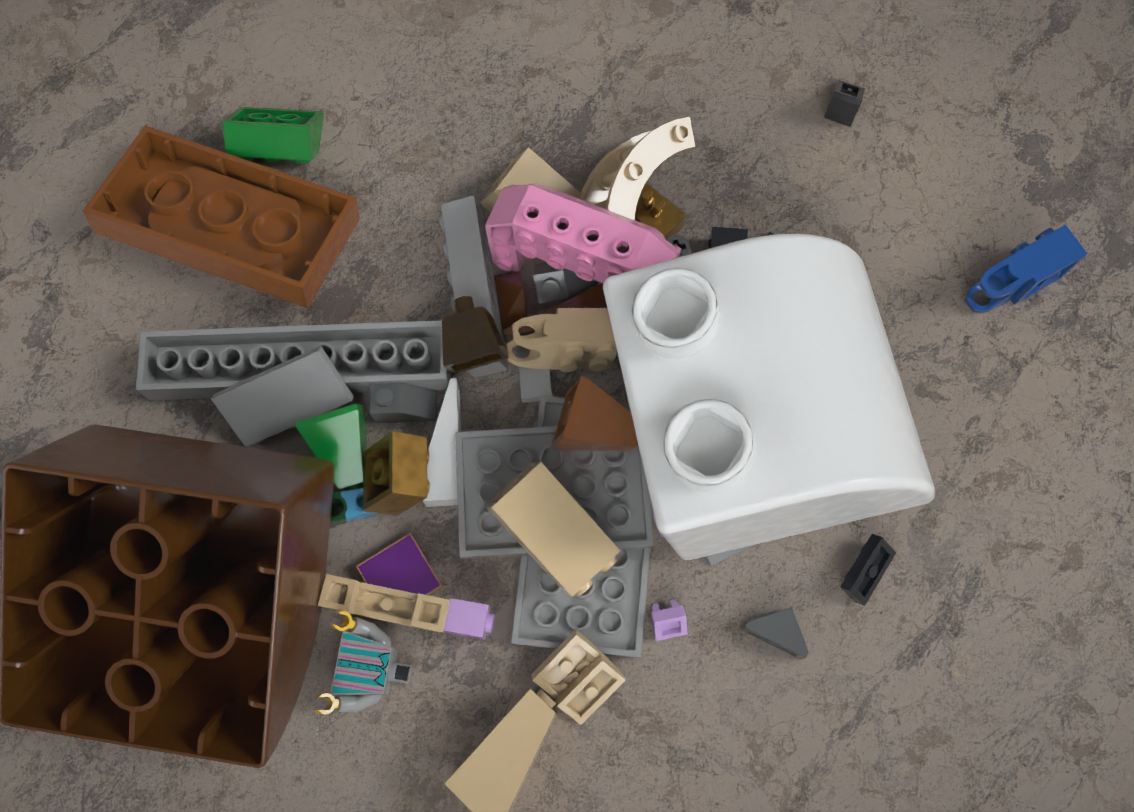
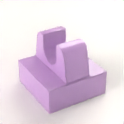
M674 599L670 600L671 608L660 610L658 603L652 606V623L656 641L688 635L683 605L679 606L678 602Z

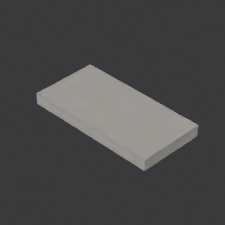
M319 346L219 391L213 395L211 400L243 445L248 447L296 426L295 422L324 414L352 401L353 395L323 348Z

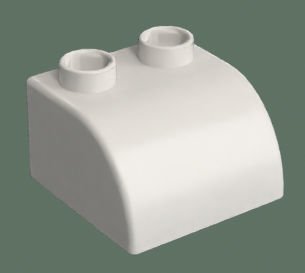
M810 234L765 235L731 242L606 278L603 283L604 296L656 525L659 532L682 559L692 560L930 503L934 499L935 487L867 271L862 259L850 247L831 238Z

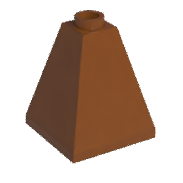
M580 376L567 390L550 449L562 451H632L636 447L639 448L631 412L588 378Z

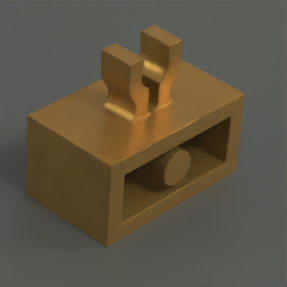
M645 183L637 202L634 220L654 227L667 240L669 237L675 236L684 227L686 214L649 184Z

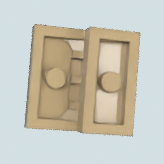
M576 629L531 674L532 681L555 698L557 707L580 725L626 681L625 676Z

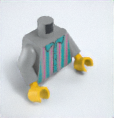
M336 610V613L343 615L344 622L340 626L330 623L333 629L343 631L330 694L323 693L315 696V698H324L327 706L324 710H314L316 714H329L333 710L334 712H359L371 707L380 701L382 695H389L391 682L409 684L412 664L395 662L397 649L391 647L390 637L376 624L357 617L352 618L347 611Z

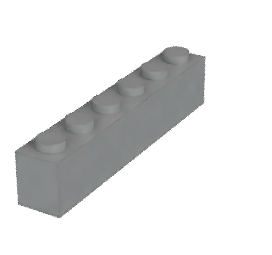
M475 196L441 204L442 216L439 217V222L446 236L443 250L450 264V269L447 270V277L454 292V296L451 297L452 309L457 314L455 299L462 296H471L475 308L484 307L492 315L504 343L492 259L485 228L484 207ZM507 359L466 372L477 378L508 370Z

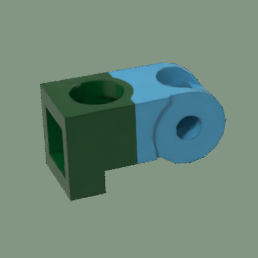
M363 488L332 494L330 529L336 528L337 525L354 522V520L367 519L379 514L363 511Z

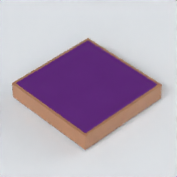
M411 533L356 566L363 580L368 584L429 596L443 588V585Z

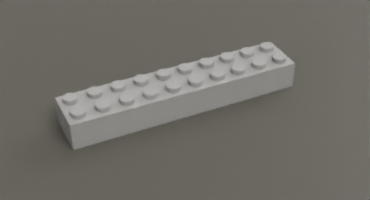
M442 320L140 331L136 391L149 400L212 398L219 391L319 346L323 348L351 393H369L370 384L405 383L432 390H447L451 372L443 365Z

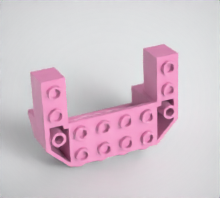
M539 183L511 184L504 187L485 224L492 262L504 271L514 270L518 272L521 270L526 257L530 259L537 257L545 260L548 265L555 269L563 270L565 268L573 271L583 280H596L604 283L606 278L678 258L682 250L676 244L672 245L664 238V235L654 227Z

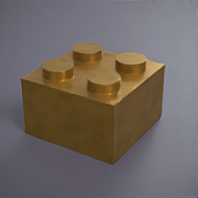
M392 431L364 451L363 511L398 516L427 498L430 489V482L427 479V464L429 462L427 437Z

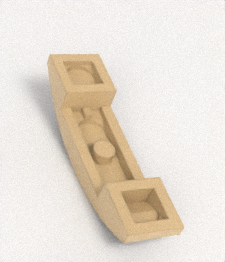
M326 574L318 606L443 633L451 600Z

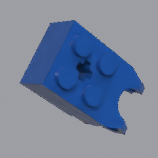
M1066 224L1056 230L1050 227L1035 237L1037 241L1030 245L1027 241L1019 244L1011 250L1010 253L1012 255L988 269L982 275L980 281L968 291L964 301L972 312L976 313L989 312L1010 300L1015 305L1063 278L1088 253ZM983 290L986 296L990 298L989 304L985 306L976 304L973 294Z

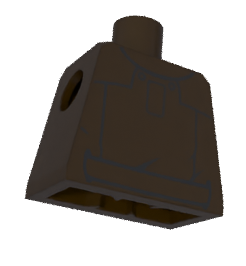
M462 296L455 299L457 314L444 317L442 320L444 367L453 374H458L508 359L507 350L492 315L484 307L475 308L471 296Z

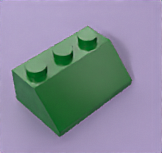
M240 107L222 122L226 153L245 160L265 158L267 162H279L282 159H290L297 164L309 163L319 153L324 112Z

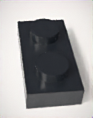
M871 534L840 586L854 602L863 606L868 602L896 554L883 537Z

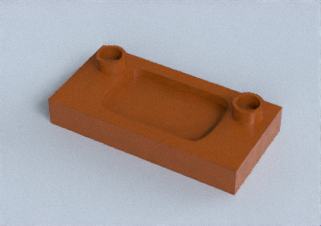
M148 126L143 127L83 209L89 225L96 234L305 308H309L360 219L357 199L354 196Z

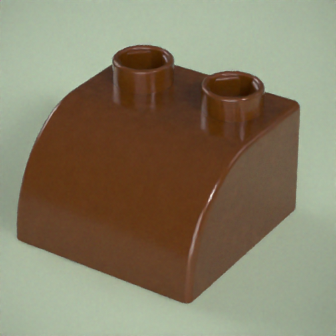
M97 424L89 425L5 464L2 470L0 722L10 727L253 768L265 766L278 745L292 715L306 676L316 639L322 608L318 606L326 575L335 471L334 464L322 458Z

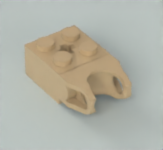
M558 308L556 314H540L521 318L513 323V340L506 345L509 356L507 361L516 366L530 369H560L562 372H572L577 369H590L593 372L610 369L617 355L607 308ZM522 326H530L535 332L526 336H520L518 330ZM520 345L529 349L530 354L523 359L517 358L513 354L512 349Z

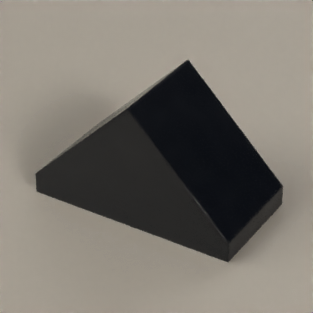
M838 80L824 118L851 127L861 105L865 88Z

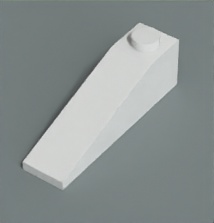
M450 378L428 448L427 479L430 482V489L427 498L423 500L426 507L458 505L456 432H461L460 386L457 378Z

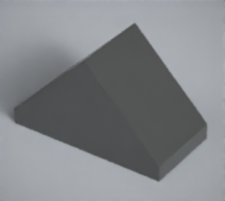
M792 607L745 623L741 629L799 660L806 658L808 655V649Z

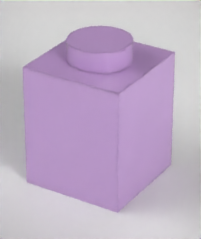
M450 598L451 602L444 631L450 634L485 640L486 633H492L495 614L490 613L491 607L487 604Z

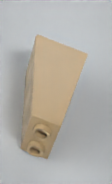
M542 462L530 463L484 505L557 585L571 597L575 594L580 596L586 592L593 584L591 579L599 571L604 573L609 570L617 561L615 556L620 552L619 548Z
M530 689L446 781L445 785L472 812H510L557 715L552 709L556 703L542 689L537 693Z

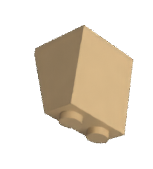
M528 147L509 163L480 203L486 210L492 212L502 189L511 184L539 183L578 199L581 192Z

